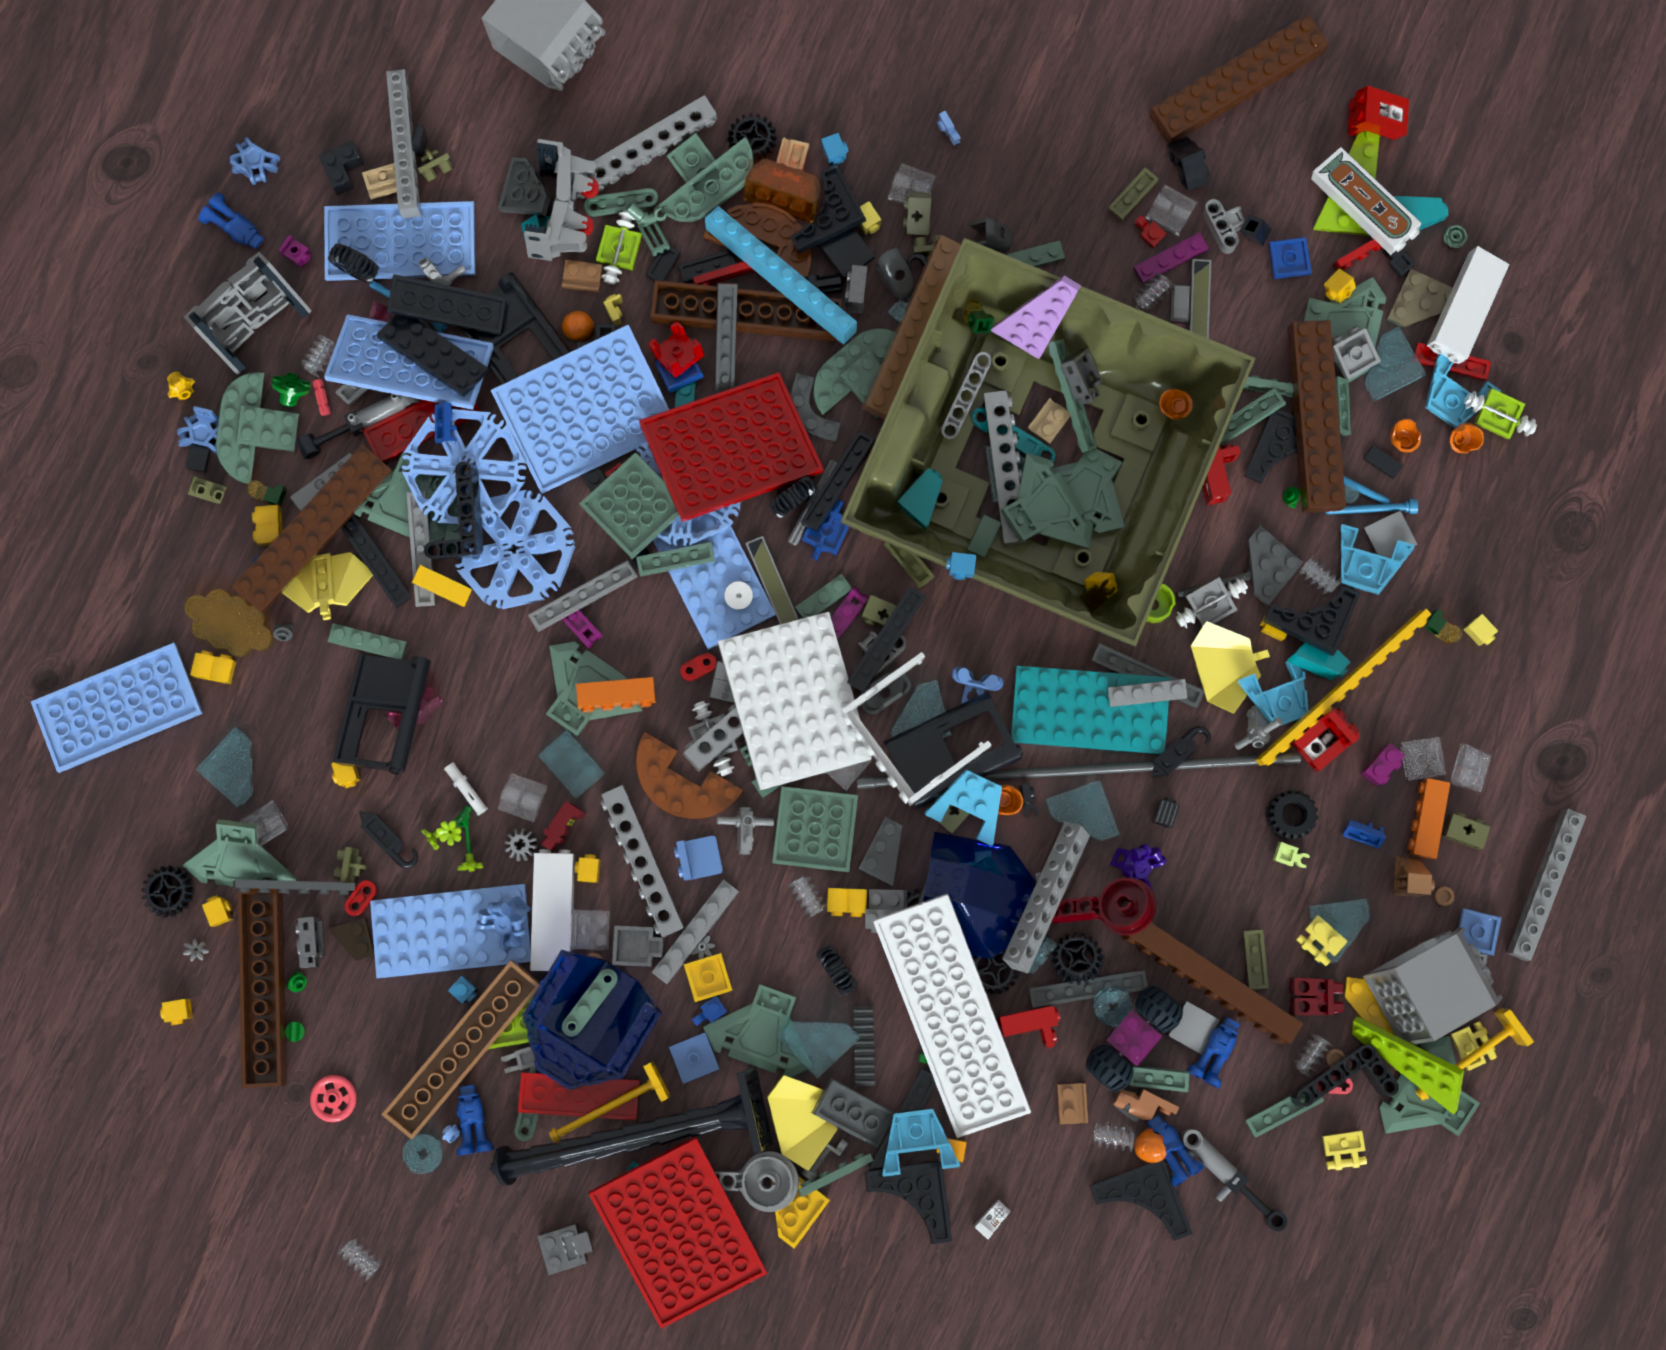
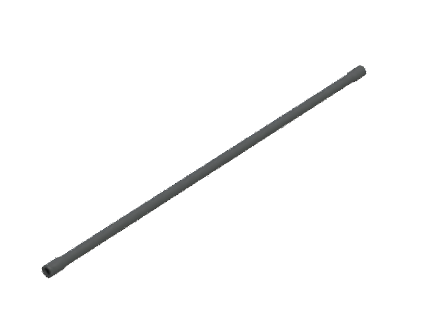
M1300 753L1277 754L1275 756L1277 759L1272 764H1299L1301 761ZM1259 755L1186 759L1175 770L1259 765L1255 761ZM1154 761L998 770L984 778L988 780L1144 772L1153 771ZM888 777L857 778V789L891 785L887 780Z

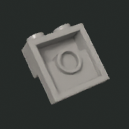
M1358 326L1348 329V334L1343 337L1338 335L1332 338L1334 361L1338 362L1347 380L1381 362L1367 329L1358 328Z
M869 889V909H865V929H871V933H877L873 922L874 919L907 908V890Z

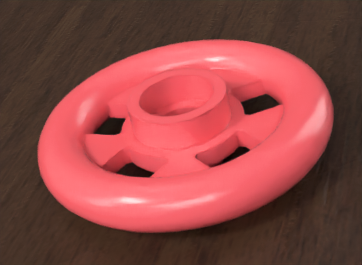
M328 1075L321 1078L315 1083L310 1093V1105L317 1117L327 1122H339L347 1118L353 1112L357 1101L356 1090L353 1084L340 1075ZM333 1083L334 1088L326 1090L325 1085ZM343 1086L346 1088L348 1094H346L345 1096H343L341 1091L339 1090ZM318 1094H324L323 1103H318ZM331 1095L336 1097L335 1102L330 1101ZM344 1101L348 1105L341 1111L338 1107ZM326 1106L333 1109L332 1114L324 1112Z

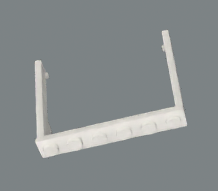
M922 652L848 704L841 711L843 714L841 716L842 720L847 726L849 724L854 729L852 733L856 739L863 741L866 745L864 749L870 757L872 755L877 760L875 764L879 770L886 772L889 776L887 780L893 788H898L900 791L899 797L905 804L908 802L910 806L991 747L989 741L984 744L980 742L978 744L979 748L946 772L934 778L917 793H914L853 710L915 665H920L925 658Z

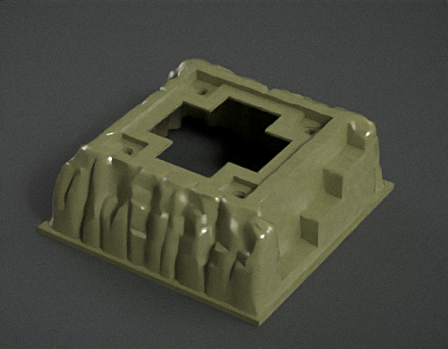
M964 238L841 523L944 567L947 564V557L951 558L952 552L976 555L973 579L1135 647L1256 358L1081 286L1049 343L1063 339L1069 357L1076 351L1088 347L1103 382L1097 386L1100 395L1094 397V401L1087 404L1103 410L1093 434L1097 448L1124 459L1113 485L1125 528L1098 534L1094 531L1095 526H1093L1090 546L1087 549L1053 538H1049L1046 546L1029 539L1024 544L1004 546L1002 528L999 527L985 557L968 550L967 547L981 520L976 515L990 482L956 469V465L974 426L971 421V414L975 409L982 407L985 401L984 393L1007 390V396L1011 395L1013 406L1009 407V411L1020 415L1033 382L1060 393L1062 392L1059 378L1055 373L1053 358L1049 354V345H1047L1040 359L992 331L990 333H973L968 326V318L971 311H985L986 314H991L994 317L993 325L999 323L1004 317L1011 315L1014 310L1031 298H1035L1041 291L1048 289L1060 277ZM980 352H986L991 357V365L958 435L953 439H947L942 434V426L975 356ZM981 355L978 357L977 363L980 366H986L988 358L985 355ZM1002 359L1005 365L998 366L995 361ZM971 373L969 381L977 384L980 381L979 374ZM1090 374L1092 380H1095L1093 374ZM969 390L962 391V400L969 401L972 398V393ZM1166 390H1183L1190 395L1192 410L1186 417L1173 420L1163 415L1160 410L1159 401L1161 395ZM957 407L953 410V416L957 419L964 415L962 408ZM1136 418H1143L1145 420V424H1138ZM947 425L944 431L946 435L952 436L955 434L956 429L953 425ZM929 468L941 474L943 482L938 496H944L946 502L942 504L936 502L929 527L925 531L897 506V501ZM1078 555H1085L1087 562H1079ZM1094 572L1114 573L1118 591L1101 606L1091 611L1080 598L1081 594L1086 591L1084 580Z

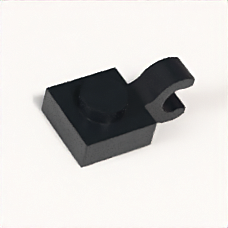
M1385 249L1382 251L1387 258L1391 259L1388 265L1399 277H1402L1416 264L1404 250L1400 253L1395 251L1392 255Z
M1030 783L1021 784L1024 817H1028L1027 811L1029 809H1032L1034 815L1038 816V809L1032 804V799H1035L1034 788L1030 787Z

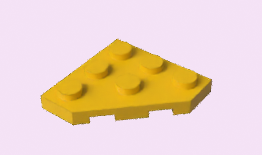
M1346 977L1344 998L1354 1008L1357 1015L1394 1035L1364 979Z
M800 1176L798 1190L802 1188L800 1184L805 1182ZM818 1190L802 1198L797 1191L795 1198L788 1206L775 1211L778 1237L795 1249L830 1199Z

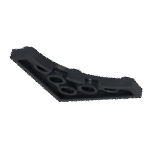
M837 163L820 171L824 182L825 195L824 201H822L817 211L818 215L812 223H808L800 231L790 236L798 254L866 222V218Z
M1280 409L1270 415L1244 477L1261 484L1274 465L1282 459L1297 453L1294 415ZM1340 436L1341 444H1342V441H1343L1344 437Z
M1342 586L1337 596L1330 603L1322 608L1318 607L1307 612H1296L1295 610L1271 604L1263 622L1334 656L1360 593Z
M1164 1159L1157 1163L1144 1164L1089 1185L1097 1205L1112 1201L1135 1203L1155 1214L1166 1226L1173 1241L1192 1234L1176 1189L1171 1183V1176Z
M941 1161L900 1166L901 1175L883 1177V1169L864 1172L867 1192L890 1193L902 1198L915 1208L928 1229L931 1244L952 1241Z

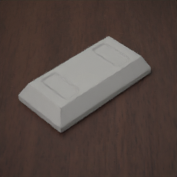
M1172 285L1170 322L1189 323L1191 286Z

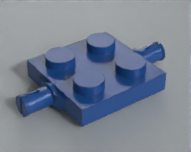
M839 500L837 501L818 533L808 528L806 529L802 541L815 548L810 557L812 560L818 561L822 551L837 556L849 529V526L841 523L843 516L839 511L843 505L842 501L840 503Z

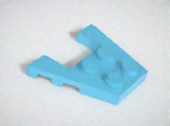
M1438 354L1425 408L1453 428H1457L1458 425L1466 422L1476 412H1473V407L1465 408L1464 400L1470 392L1446 376L1453 362L1449 361L1443 354ZM1487 381L1480 389L1477 397L1484 395L1485 400L1489 389L1499 392L1501 390Z
M1342 524L1341 583L1379 595L1414 550L1415 545L1398 540L1392 558H1387L1353 548L1359 529Z
M1288 661L1285 663L1292 681L1262 692L1255 674L1237 680L1238 684L1269 723L1276 718H1280L1282 725L1300 719L1309 711L1307 691L1304 686L1305 672H1303L1302 668Z
M966 769L924 814L941 822L949 805L966 811L984 820L975 838L993 846L1002 786Z
M933 1109L896 1113L893 1115L882 1173L883 1177L901 1175L898 1154L939 1149L942 1169L960 1167V1163Z

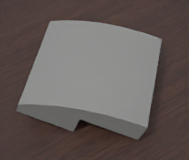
M1401 511L1364 528L1377 554L1387 558L1392 557L1398 540L1414 544L1415 546L1418 545Z
M1185 1001L1182 1007V1019L1179 1025L1169 1032L1168 1036L1202 1055L1204 1048L1209 1042L1210 1034L1220 1020Z

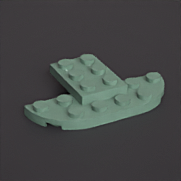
M696 133L669 153L667 158L686 184L658 205L661 208L660 211L662 213L666 212L667 217L679 222H694L708 216L717 206H721L740 191L748 182L754 165L753 151L747 138H743L717 160Z
M887 329L867 330L851 340L820 368L814 380L813 397L821 415L825 414L850 391L864 404L895 332ZM871 413L875 419L878 418V416Z
M260 372L243 375L234 380L226 389L221 401L216 439V453L220 464L232 478L249 485L252 478L255 446L294 452L299 414L260 408L264 373Z

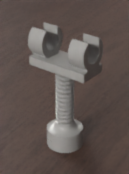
M842 1139L836 1148L828 1143L810 1170L804 1169L802 1174L809 1180L811 1179L812 1182L816 1181L818 1178L817 1170L823 1164L827 1155L833 1151L840 1156L848 1143Z

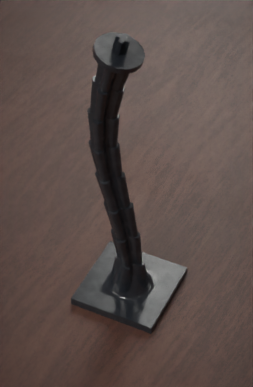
M751 1067L736 1073L741 1094L719 1102L717 1106L687 1110V1113L657 1117L653 1121L622 1125L623 1128L593 1132L588 1136L561 1139L557 1143L535 1145L529 1149L512 1150L508 1146H500L495 1150L491 1167H489L490 1171L496 1175L499 1183L503 1186H510L516 1182L517 1177L533 1172L537 1174L564 1165L569 1167L595 1158L600 1160L626 1151L630 1153L659 1143L664 1145L689 1136L693 1138L723 1129V1131L749 1129L753 1152H762L773 1145V1139L757 1067Z

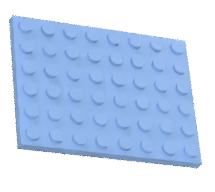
M629 325L491 390L541 494L639 448V445L647 442L640 428L639 420L669 410Z

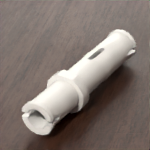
M454 762L444 768L454 782V787H458L479 816L484 813L488 808L468 783L466 775H462Z

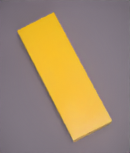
M422 565L418 566L411 582L462 607H465L472 589Z

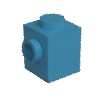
M839 133L821 139V147L829 166L836 163L839 165L846 160V153L849 152L845 141L842 142Z
M952 552L951 558L947 557L946 569L950 570L949 575L958 580H965V577L973 578L976 555Z
M461 976L448 991L462 1004H466L467 1002L471 1003L475 999L479 988L466 976Z

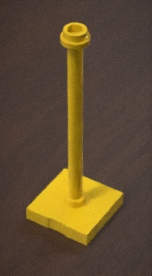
M1499 1008L1494 1014L1500 1020L1504 1029L1455 1064V1066L1464 1069L1508 1036L1512 1037L1517 1045L1529 1046L1534 1041L1510 1009ZM1418 1087L1415 1091L1417 1096L1422 1101L1429 1099L1428 1094Z
M654 1062L643 1066L649 1077L647 1083L558 1130L555 1127L552 1128V1131L549 1132L552 1141L560 1142V1137L649 1090H655L661 1102L670 1098L671 1095Z

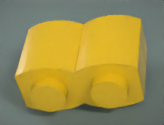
M279 505L255 507V512H252V521L256 523V530L253 531V540L260 547L269 546L283 531L281 507Z
M202 650L201 653H195L190 675L195 678L231 684L236 662L231 660L232 656L220 654V657L213 656L212 652Z
M828 888L827 912H831V916H843V913H851L850 917H862V913H865L867 908V890Z

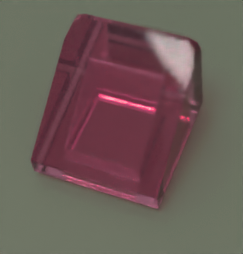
M374 301L369 319L388 322L390 313H387V307Z

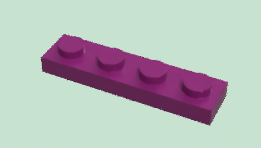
M1199 232L1134 266L1133 269L1143 285L1206 252L1209 248Z

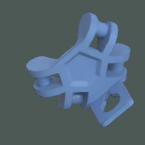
M248 137L244 138L245 141L240 145L238 143L235 144L240 153L229 157L234 174L242 173L250 178L252 185H256L259 181L268 182L264 169L270 172H278L277 162L280 161V156L266 152L253 144ZM265 158L269 159L270 162L264 163ZM259 168L260 174H254L253 169Z
M194 406V415L189 418L187 416L184 417L189 427L177 430V435L180 436L179 446L185 447L194 443L208 447L217 455L216 443L212 445L209 441L212 438L217 439L219 416H216L212 410Z
M955 667L952 671L953 679L958 683L965 684L962 704L969 701L967 694L972 691V688L977 689L976 692L979 696L984 693L985 689L990 691L1000 690L1004 683L1001 677L984 674L979 681H975L973 672L966 668Z
M518 896L508 903L500 902L497 904L496 902H490L487 909L479 911L478 916L480 920L477 921L476 926L479 929H494L501 935V949L507 952L512 947L516 948L520 945V936L525 934V928L521 926L523 916L531 908ZM515 903L520 904L524 910H516Z

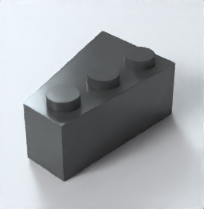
M885 817L858 870L893 887L903 825Z

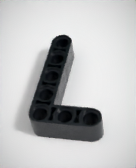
M462 461L455 467L460 539L427 543L424 547V554L429 559L447 560L477 557L483 552L478 468L472 463ZM466 467H469V473L465 476L464 470ZM467 486H470L471 490L467 495L465 489ZM471 505L472 511L468 514L467 507ZM470 524L473 525V530L471 533L468 532V527ZM471 543L475 546L472 552L469 550ZM453 545L456 546V551L454 554H452L451 548ZM437 546L438 553L434 555L433 549Z
M1359 1045L1294 1090L1291 1094V1101L1297 1107H1308L1359 1070L1363 1071L1376 1092L1381 1096L1395 1095L1399 1090V1085L1375 1048L1371 1045ZM1363 1049L1367 1051L1366 1059L1361 1055ZM1347 1060H1350L1352 1063L1350 1070L1346 1067ZM1375 1065L1379 1069L1377 1076L1373 1073V1067ZM1332 1071H1335L1337 1075L1335 1081L1330 1077ZM1317 1081L1321 1084V1090L1319 1092H1317L1315 1089V1083ZM1386 1082L1390 1085V1090L1388 1092H1386L1384 1089V1084ZM1301 1093H1304L1306 1097L1304 1103L1299 1100Z

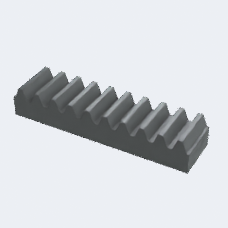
M873 1006L853 1007L855 1086H875Z

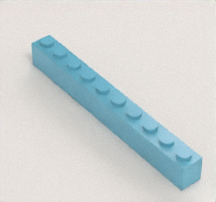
M719 206L705 217V225L708 232L843 345L856 333V320Z

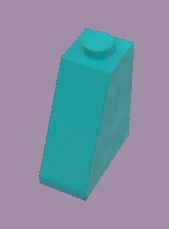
M1394 196L1400 204L1421 222L1419 230L1440 223L1449 215L1448 207L1441 198Z
M929 468L897 501V506L925 531L929 527L943 482L941 474Z
M1305 642L1287 660L1295 666L1330 681L1337 676L1341 678L1348 671L1346 667L1351 663L1338 649L1334 656H1331Z

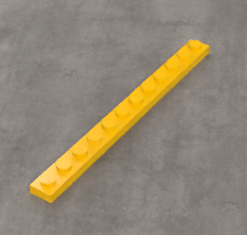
M1423 609L1410 618L1255 759L1259 766L1271 765L1277 759L1275 756L1279 752L1283 753L1291 746L1290 742L1301 738L1304 735L1303 731L1307 727L1311 728L1314 726L1321 714L1325 715L1332 709L1331 705L1333 703H1338L1346 697L1345 693L1349 689L1353 690L1360 684L1359 680L1362 677L1369 676L1374 671L1372 668L1376 664H1382L1387 659L1386 655L1388 653L1395 652L1401 646L1399 643L1404 639L1408 640L1415 634L1413 631L1417 627L1421 628L1428 622L1427 618L1431 613L1427 609Z

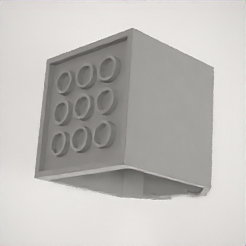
M495 0L482 17L494 50L548 88L558 91L563 90V85L560 83L564 84L568 78H572L575 73L582 69L584 61L587 58L589 59L594 53L595 42L606 34L605 30L600 26L603 23L602 18L585 0Z
M1464 927L1453 932L1451 930L1422 942L1363 976L1395 1036L1411 1044L1435 1041L1495 1007L1503 999L1501 995L1496 996L1491 987L1494 981L1490 976V970L1481 960L1479 950L1474 947L1473 943L1468 944L1462 934L1465 932Z

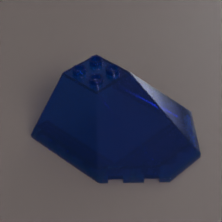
M934 832L923 902L948 893L971 955L992 959L1008 947L1037 882L1011 846L997 843L990 846L980 840Z
M561 950L523 1013L522 1018L528 1031L527 1036L530 1048L533 1050L536 1069L571 1090L581 1086H590L614 1079H622L660 1018L662 1011L638 980L608 961ZM609 968L614 970L618 978L616 985L580 1033L572 1037L567 1036L562 1030L564 1019L603 969ZM609 975L604 977V981L607 983L612 979ZM570 1023L568 1028L574 1030L576 1026L574 1023Z

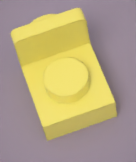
M620 294L610 295L603 302L609 317L616 326L621 324L620 317H622V313L617 306L623 302Z

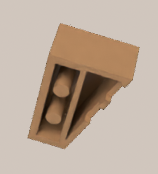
M1395 856L1393 895L1413 897L1431 895V891H1434L1435 881L1432 880V874L1420 859Z

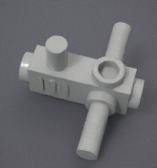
M425 257L418 263L431 282L448 286L453 284L452 281L466 271L464 266L460 265L450 274L442 276L429 258Z
M1253 705L1247 713L1248 734L1245 738L1236 742L1234 746L1237 750H1240L1249 743H1253L1255 748L1264 747L1271 738L1269 732L1282 725V720L1276 718L1269 723L1256 705Z
M740 807L738 815H735V817H716V824L735 825L737 827V851H739V854L749 855L754 840L753 827L755 825L774 826V818H756L753 816L751 808Z

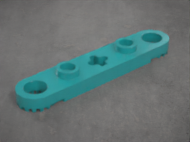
M979 407L971 414V421L973 425L989 434L986 409ZM983 413L986 420L978 422L976 414ZM1012 425V433L1016 432L1018 444H1014L1016 451L1025 456L1026 453L1039 457L1045 451L1050 454L1052 463L1054 462L1055 452L1052 448ZM1002 426L997 429V432L1000 435H1004L1008 430Z

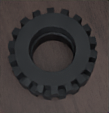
M1290 790L1276 795L1269 802L1270 805L1266 809L1268 811V814H1266V819L1268 818L1269 821L1267 822L1268 827L1271 826V831L1277 833L1278 837H1283L1287 840L1299 839L1310 834L1312 829L1316 827L1317 824L1315 822L1319 815H1316L1318 808L1314 806L1315 801L1310 800V796L1303 794L1302 791ZM1294 804L1301 810L1302 819L1299 825L1290 826L1285 823L1282 817V810L1285 805Z

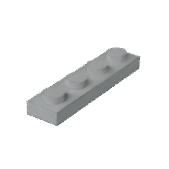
M1185 679L1107 688L1109 707L1187 698Z

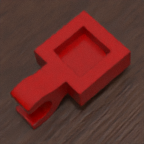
M1142 215L1134 222V225L1142 231L1140 237L1152 248L1167 234L1154 221L1149 225Z

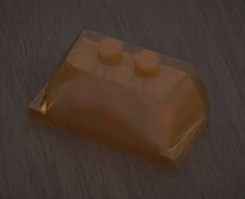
M763 159L756 163L746 176L744 201L770 204L783 209L794 218L812 223L817 215L820 193L819 180L816 175L804 172L801 169H795L783 163Z

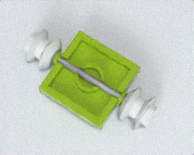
M625 210L618 213L621 220H617L616 223L620 228L605 225L596 258L598 263L608 265L603 268L606 274H603L601 277L604 279V282L613 285L615 282L620 281L617 278V275L622 274L619 268L633 271L642 239V233L628 230L634 228L632 220L635 219Z
M1489 389L1485 400L1484 395L1477 397L1476 391L1468 393L1465 397L1466 409L1473 407V412L1480 410L1474 424L1506 439L1511 438L1515 427L1518 433L1523 430L1525 436L1533 434L1536 430L1537 424H1535V419L1529 421L1527 415L1519 418L1525 404L1497 390Z

